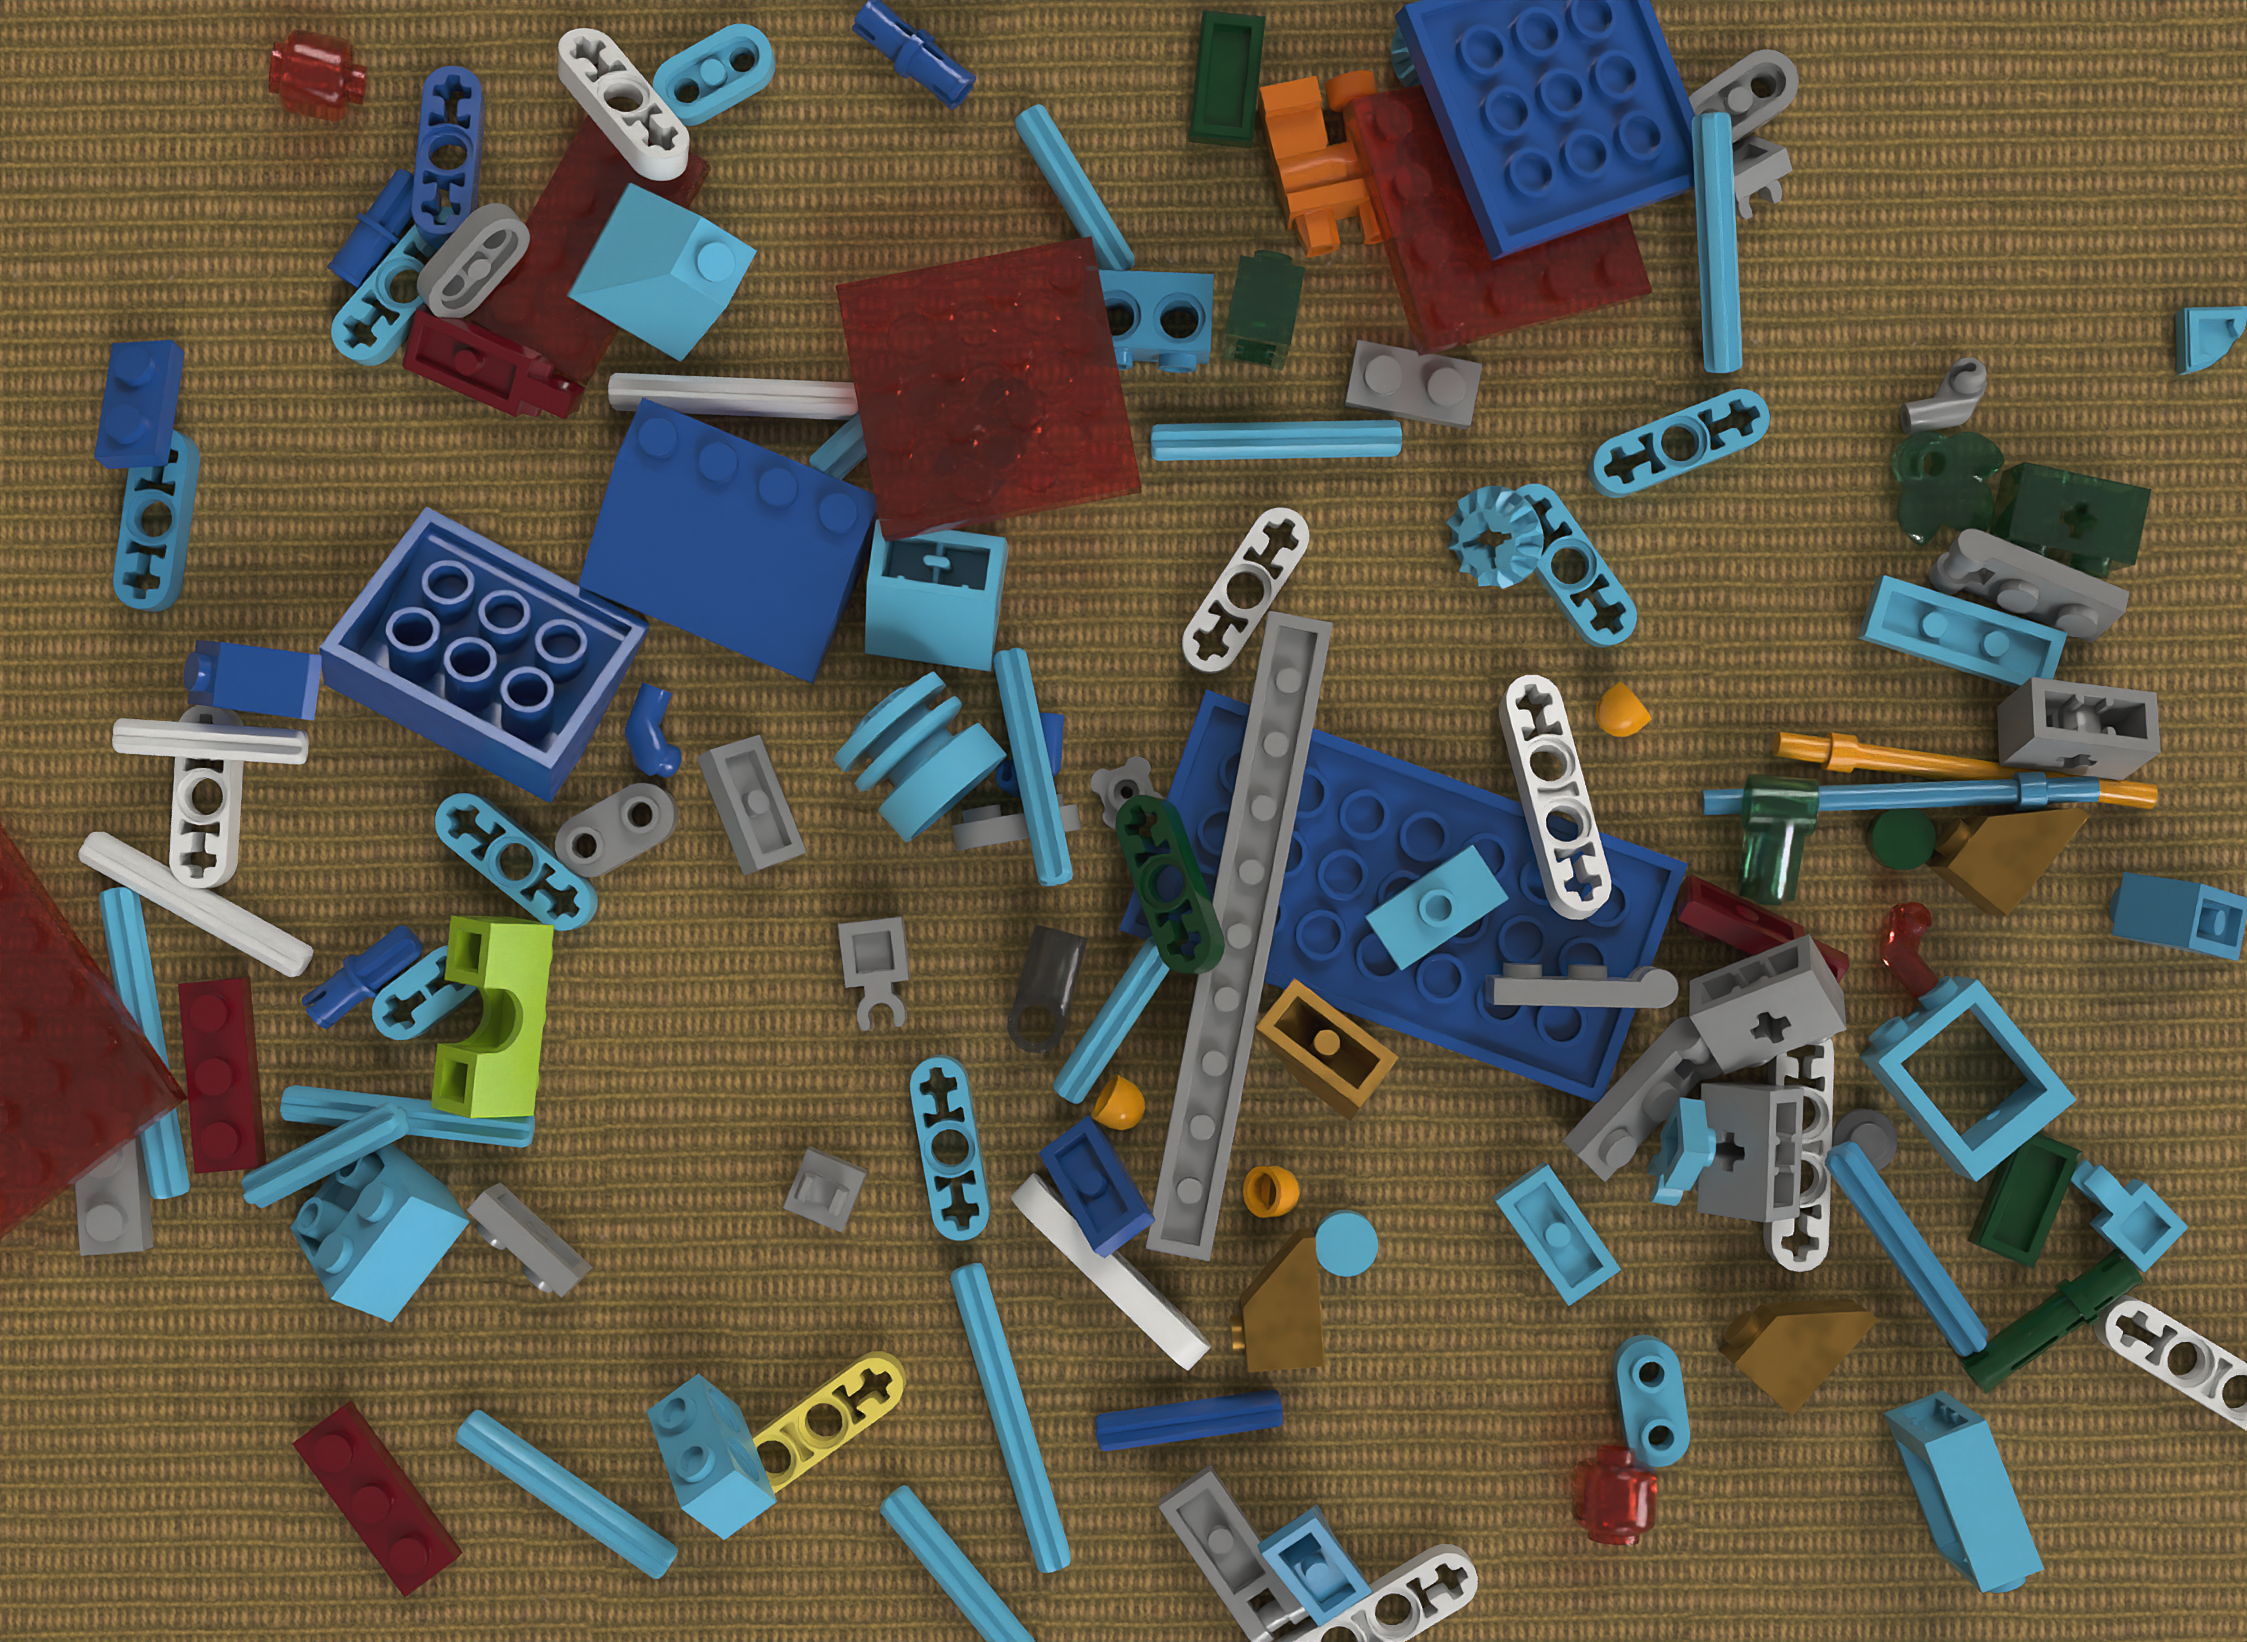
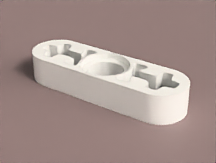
M589 28L574 29L563 35L558 45V76L634 170L645 178L667 181L680 176L685 171L688 162L690 137L686 127L609 36ZM599 63L598 70L593 64ZM614 97H627L636 101L640 107L630 112H622L611 108L606 101ZM648 138L654 145L648 147Z
M1273 508L1263 513L1257 519L1184 632L1182 652L1192 668L1202 673L1213 674L1225 670L1235 660L1307 549L1309 529L1300 514L1288 508ZM1285 522L1293 527L1290 539L1297 546L1293 551L1284 547L1278 551L1270 567L1281 569L1282 572L1277 579H1273L1262 565L1244 560L1243 557L1248 550H1252L1259 559L1270 539L1267 534L1262 532L1267 525L1277 529ZM1241 573H1249L1256 576L1263 586L1264 594L1262 601L1251 609H1241L1234 606L1227 596L1228 582L1234 576ZM1214 603H1217L1226 615L1235 620L1247 622V626L1243 632L1239 633L1231 624L1221 641V644L1228 649L1227 654L1223 658L1213 654L1207 661H1204L1196 655L1200 645L1193 637L1198 631L1209 634L1213 630L1221 616L1210 614L1208 611Z
M201 705L187 710L179 720V722L211 724L212 720L213 724L244 726L241 718L231 709ZM175 757L169 852L170 869L174 877L187 887L200 889L221 886L231 879L238 864L244 761L210 759V761H224L223 770L214 768H195V759L207 761L209 759ZM206 778L216 781L223 793L221 806L210 815L199 812L192 801V793L195 786ZM192 824H220V833H206L205 836V832H191ZM205 840L206 853L215 854L217 862L215 867L205 868L203 873L200 866L192 865L191 856L192 853L203 851Z

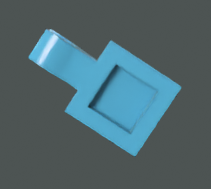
M2082 1159L2077 1164L2070 1183L2086 1198L2102 1209L2089 1224L2113 1249H2118L2122 1253L2123 1258L2126 1256L2137 1270L2145 1273L2187 1230L2188 1226L2145 1182L2133 1178L2123 1188L2102 1165L2097 1164L2093 1167L2085 1159Z

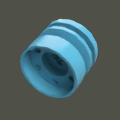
M934 671L907 687L897 689L875 706L855 726L849 740L833 758L843 772H848L869 757L873 762L854 783L862 792L875 787L886 779L892 782L895 788L883 801L878 812L906 843L917 837L953 808L1007 756L980 723L971 725L955 736H952L946 727L958 714L963 704L956 696H953L932 711L928 708L946 686Z

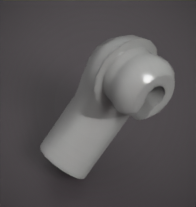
M1972 357L1958 359L1952 364L1950 371L1946 374L1933 398L1903 403L1900 407V422L1904 433L1908 435L1965 423L1978 405L1987 386V371L1984 364Z

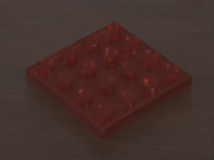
M1422 84L1351 99L1342 108L1418 357L1641 300L1652 293L1628 213L1492 261Z
M1092 236L836 285L881 532L885 542L1142 493Z

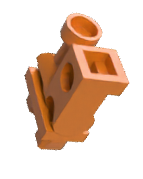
M1358 70L1344 73L1325 83L1324 87L1330 109L1335 112H1342L1346 142L1329 145L1317 76L1260 87L1257 111L1279 198L1283 207L1287 231L1296 230L1297 238L1307 258L1330 254L1339 250L1340 239L1335 220L1358 216L1363 244L1372 245L1396 239L1398 234V205L1404 191L1401 172L1397 167L1396 152L1390 142L1377 136L1368 107L1378 97L1376 81L1372 71Z

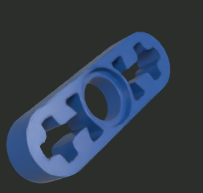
M445 66L432 72L424 83L411 212L421 238L427 244L439 249L464 220L477 209L486 104L477 77L469 70L459 66ZM453 91H461L464 94V99H460L457 105L456 117L459 125L449 123V116L444 102L450 100ZM444 145H456L467 152L464 163L452 170L437 168L431 163L433 153ZM439 189L449 191V199L454 215L448 216L446 225H435L433 216L439 215L441 211L442 197Z

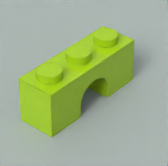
M451 915L444 979L476 986L483 999V1016L476 1031L466 1040L458 1043H437L431 1108L470 1119L534 1116L536 1091L539 1086L542 1033L546 1021L545 1005L549 968L553 957L552 940L554 925L516 917Z

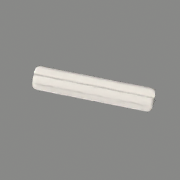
M121 718L114 723L112 745L115 751L125 754L301 765L306 762L308 757L309 737L307 732L298 729Z

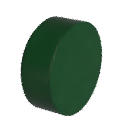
M1915 808L1885 809L1879 812L1869 823L1866 832V845L1872 858L1881 866L1892 870H1911L1923 865L1931 857L1936 845V832L1930 819L1923 812Z

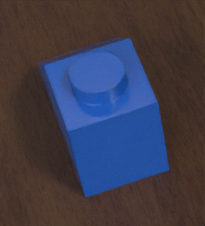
M196 640L195 652L190 653L184 667V686L189 691L188 704L314 720L323 656L233 643Z

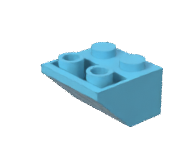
M876 519L867 578L865 654L991 672L1009 551L1006 538Z
M390 1143L333 1172L314 1197L304 1203L290 1229L332 1300L392 1322L470 1220L446 1185Z

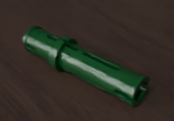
M2114 1249L2095 1266L2071 1282L2065 1278L2056 1284L2054 1288L2057 1292L1996 1334L1994 1338L1987 1342V1346L1983 1350L1973 1352L1961 1358L1959 1363L1976 1386L1986 1395L2003 1382L2004 1379L2018 1369L2023 1368L2070 1332L2072 1333L2082 1325L2089 1328L2100 1320L2097 1316L2098 1313L2122 1295L2144 1282L2143 1278L2126 1256L2123 1258L2122 1253L2118 1249Z

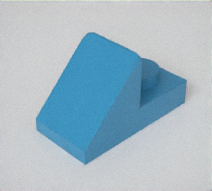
M1317 1504L1266 1537L1257 1545L1262 1556L1319 1627L1373 1592L1363 1573L1335 1538Z

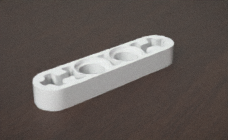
M1525 675L1517 678L1502 696L1498 706L1499 718L1546 897L1551 907L1559 915L1568 919L1582 920L1592 916L1608 900L1611 892V877L1562 697L1557 687L1549 679L1539 675ZM1524 695H1528L1532 704H1542L1543 706L1535 721L1539 736L1529 741L1524 739H1527L1535 728L1532 715L1529 710H1518L1517 708ZM1536 752L1553 754L1562 766L1561 778L1555 781H1545L1538 778L1530 767L1531 755ZM1554 811H1562L1573 817L1578 825L1577 838L1570 842H1562L1555 839L1546 827L1547 815ZM1580 851H1583L1584 855L1573 864L1579 883H1590L1593 889L1584 898V901H1581L1578 892H1567L1564 887L1573 877V868L1568 857ZM1556 858H1567L1560 863L1556 861Z
M1831 1038L1815 1045V1055L1805 1056L1803 1060L1802 1076L1809 1079L1816 1078L1815 1088L1796 1083L1784 1085V1077L1786 1075L1798 1079L1799 1072L1798 1060L1787 1056V1052L1774 1056L1768 1061L1767 1084L1804 1088L1803 1096L1811 1099L1816 1111L1813 1123L1810 1127L1802 1130L1801 1159L1809 1162L1813 1168L1814 1179L1810 1188L1800 1194V1208L1813 1206V1212L1809 1215L1800 1211L1798 1226L1800 1231L1810 1236V1244L1799 1246L1798 1256L1794 1257L1790 1249L1781 1245L1782 1236L1793 1235L1795 1218L1764 1222L1763 1228L1765 1249L1770 1257L1788 1270L1797 1272L1809 1271L1820 1265L1827 1255L1829 1246L1831 1174L1825 1166V1159L1827 1158V1152L1832 1148L1834 1048Z
M1033 1173L1011 1195L1012 1201L1019 1210L1180 1366L1190 1370L1211 1348L1209 1341L1198 1328L1118 1250H1115L1105 1259L1092 1250L1064 1198L1040 1176Z
M2122 1295L2097 1314L2100 1320L2093 1324L2094 1331L2098 1340L2107 1348L2247 1431V1402L2238 1408H2228L2222 1397L2223 1387L2230 1378L2236 1375H2245L2247 1377V1363L2153 1306L2128 1295ZM2121 1315L2132 1318L2135 1324L2156 1336L2151 1340L2150 1345H2147L2131 1335L2123 1334V1331L2116 1326L2117 1319ZM2181 1342H2190L2194 1345L2197 1352L2195 1367L2187 1374L2175 1376L2168 1367L2167 1357L2169 1352L2175 1345Z
M1453 1544L1436 1545L1369 1584L1373 1591L1372 1593L1321 1627L1311 1619L1274 1642H1321L1324 1633L1336 1626L1350 1629L1356 1635V1642H1405L1464 1607L1473 1599L1478 1587L1476 1570L1470 1557L1463 1549ZM1446 1563L1451 1570L1462 1567L1463 1569L1456 1574L1459 1585L1449 1590L1444 1583H1439L1428 1589L1426 1594L1431 1604L1422 1608L1417 1592L1409 1582L1418 1577L1422 1590L1438 1580L1436 1568L1439 1565ZM1391 1593L1400 1594L1411 1603L1408 1617L1397 1625H1387L1375 1616V1607L1378 1601L1383 1596Z

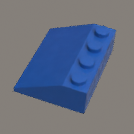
M642 397L616 457L578 586L814 685L871 552L876 519L884 520L888 511L881 496Z
M425 507L321 644L319 650L320 655L323 656L322 672L324 685L550 803L583 755L644 641L650 624L440 513Z

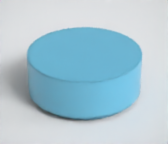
M1337 1210L1322 1218L1316 1226L1314 1235L1317 1258L1320 1264L1330 1273L1343 1277L1355 1276L1368 1269L1375 1260L1378 1251L1377 1235L1370 1222L1360 1213L1352 1210Z

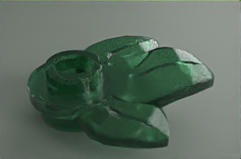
M1921 431L1908 436L1894 451L1891 462L1893 475L1902 486L1896 514L1900 527L1905 534L1918 546H1924L1935 536L1941 524L1961 533L1966 529H1977L1986 532L1994 516L1995 504L1991 488L1985 480L1996 473L2004 464L2005 459L2001 450L1988 438L1971 431L1959 432L1948 438L1933 431ZM1929 453L1931 456V468L1927 474L1923 467V461Z

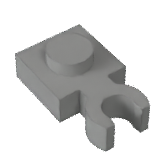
M904 916L838 924L845 988L864 986L865 997L861 1000L857 1009L859 1027L862 1031L873 1028L871 1010L878 1003H884L891 1007L894 1013L895 1027L905 1025L907 1006L903 998L894 992L893 982L911 979Z

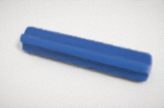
M1272 1389L1102 1413L1095 1420L1096 1438L1100 1450L1112 1451L1275 1428L1283 1424V1410L1278 1391Z

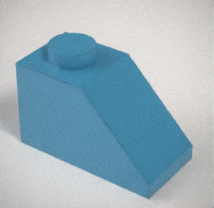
M2124 872L2121 886L2115 890L2110 903V918L2114 923L2112 935L2141 943L2239 961L2247 919V898L2201 883Z

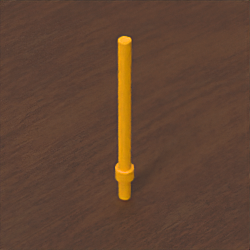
M1778 731L1773 742V755L1776 757L1821 763L1823 770L1851 773L1854 768L1945 781L2012 779L2016 772H2044L2046 778L2084 777L2082 775L2000 766L1999 762L1858 743V739L1854 735L1828 732L1825 738ZM2098 778L2100 796L2097 802L2143 809H2153L2156 804L2158 790L2154 784Z

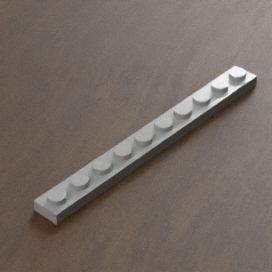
M1269 611L1267 615L1212 899V905L1224 935L1225 949L1222 959L1214 969L1197 976L1152 1214L1156 1221L1149 1225L1146 1240V1249L1210 1261L1333 623L1274 611Z

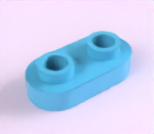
M733 24L665 61L658 68L654 76L653 89L684 126L698 125L766 87L775 72V55L768 39L760 30L747 24ZM742 55H750L755 58L753 67L746 72L734 70L736 59ZM696 86L699 88V95L695 101L691 103L679 101V94L683 88Z
M1650 1335L1633 1336L1618 1347L1612 1362L1622 1437L1631 1453L1642 1463L1653 1467L1668 1466L1678 1461L1684 1455L1690 1442V1428L1680 1362L1674 1351L1659 1338ZM1647 1362L1658 1363L1659 1373L1657 1377L1649 1382L1641 1381L1639 1378L1640 1368ZM1656 1426H1666L1668 1428L1666 1440L1658 1445L1650 1444L1648 1441L1649 1432Z

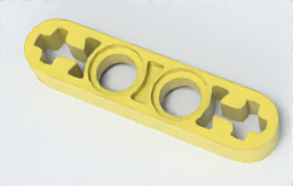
M872 1351L859 1357L751 1435L756 1449L766 1441L775 1440L783 1443L790 1452L791 1463L785 1471L780 1473L765 1471L774 1494L893 1409L899 1402L906 1385L905 1370L896 1357L883 1351ZM870 1368L876 1375L884 1371L889 1373L891 1379L886 1387L888 1395L883 1397L877 1390L867 1394L859 1400L856 1407L864 1414L856 1417L854 1407L848 1397L864 1385L867 1378L864 1370ZM844 1385L848 1397L837 1388ZM819 1403L833 1405L842 1416V1428L832 1436L818 1435L808 1424V1411Z

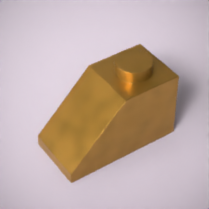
M2055 808L1967 817L1964 822L1958 819L1951 823L1936 840L1934 849L1938 853L1927 867L1985 914L2009 916L2089 818V815L2081 808Z
M1296 978L1293 979L1255 1028L1256 1033L1303 1086L1350 1122L1399 1058Z
M1311 1227L1298 1228L1240 1295L1241 1314L1230 1315L1232 1353H1245L1248 1372L1325 1367L1316 1239Z
M1851 1299L1760 1304L1754 1312L1746 1311L1733 1321L1725 1333V1340L1727 1342L1719 1352L1793 1416L1878 1319Z

